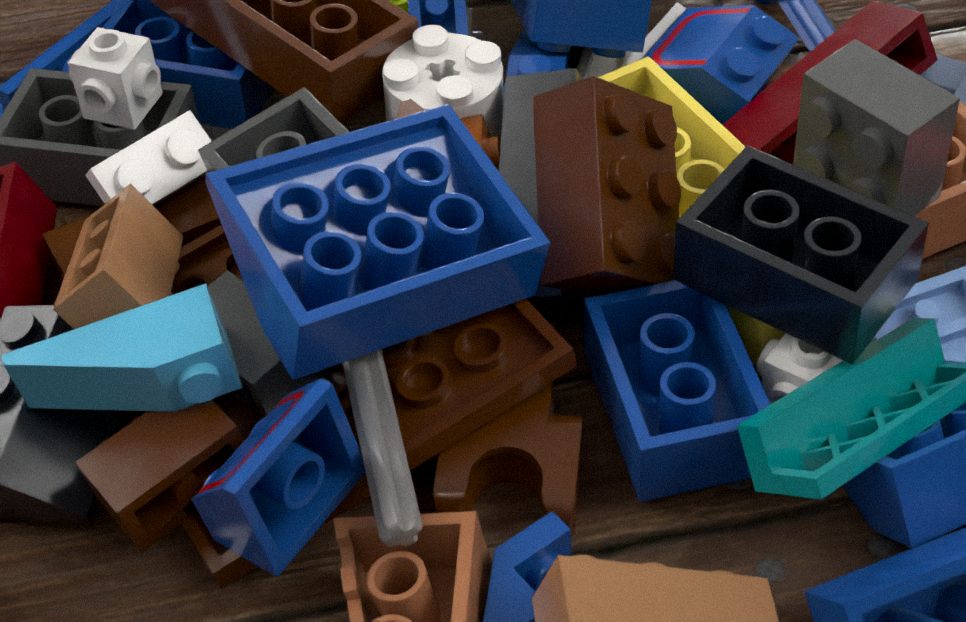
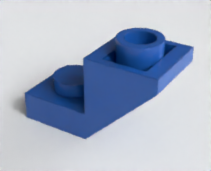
M553 511L495 548L483 622H535L532 597L558 555L571 556V529Z

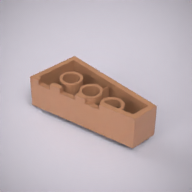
M477 512L420 514L423 527L417 533V542L408 547L401 544L391 547L385 545L379 538L375 516L333 518L342 562L340 571L343 593L347 600L350 622H483L492 562Z

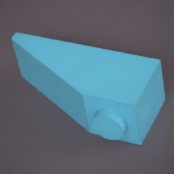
M206 284L2 354L3 366L29 408L176 412L243 388L226 328Z

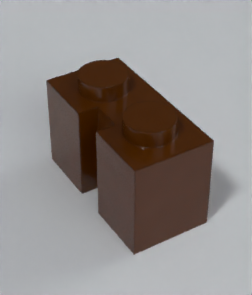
M213 400L176 412L147 411L75 463L100 503L142 553L188 518L183 508L192 502V499L203 488L207 478L223 466L241 446L244 439L237 425Z

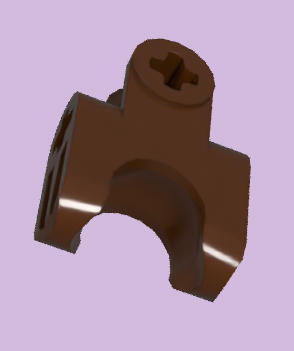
M553 382L444 449L438 456L434 480L433 499L435 513L472 511L475 500L490 486L500 483H518L531 488L538 495L543 504L544 516L553 511L571 529V536L574 535L583 456L584 416L554 414Z

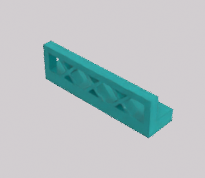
M912 318L869 344L853 365L841 361L737 425L755 491L823 499L966 402V363L945 362L935 318Z

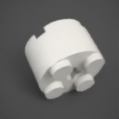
M425 25L413 32V39L392 51L387 57L382 70L386 122L396 119L401 102L412 99L424 110L450 104L460 119L482 114L491 137H501L504 107L503 65L500 48L495 43L481 41L467 35L448 33L445 28L438 25Z

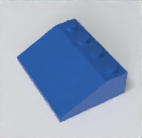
M450 104L206 173L207 188L261 328L292 380L535 296L551 243Z

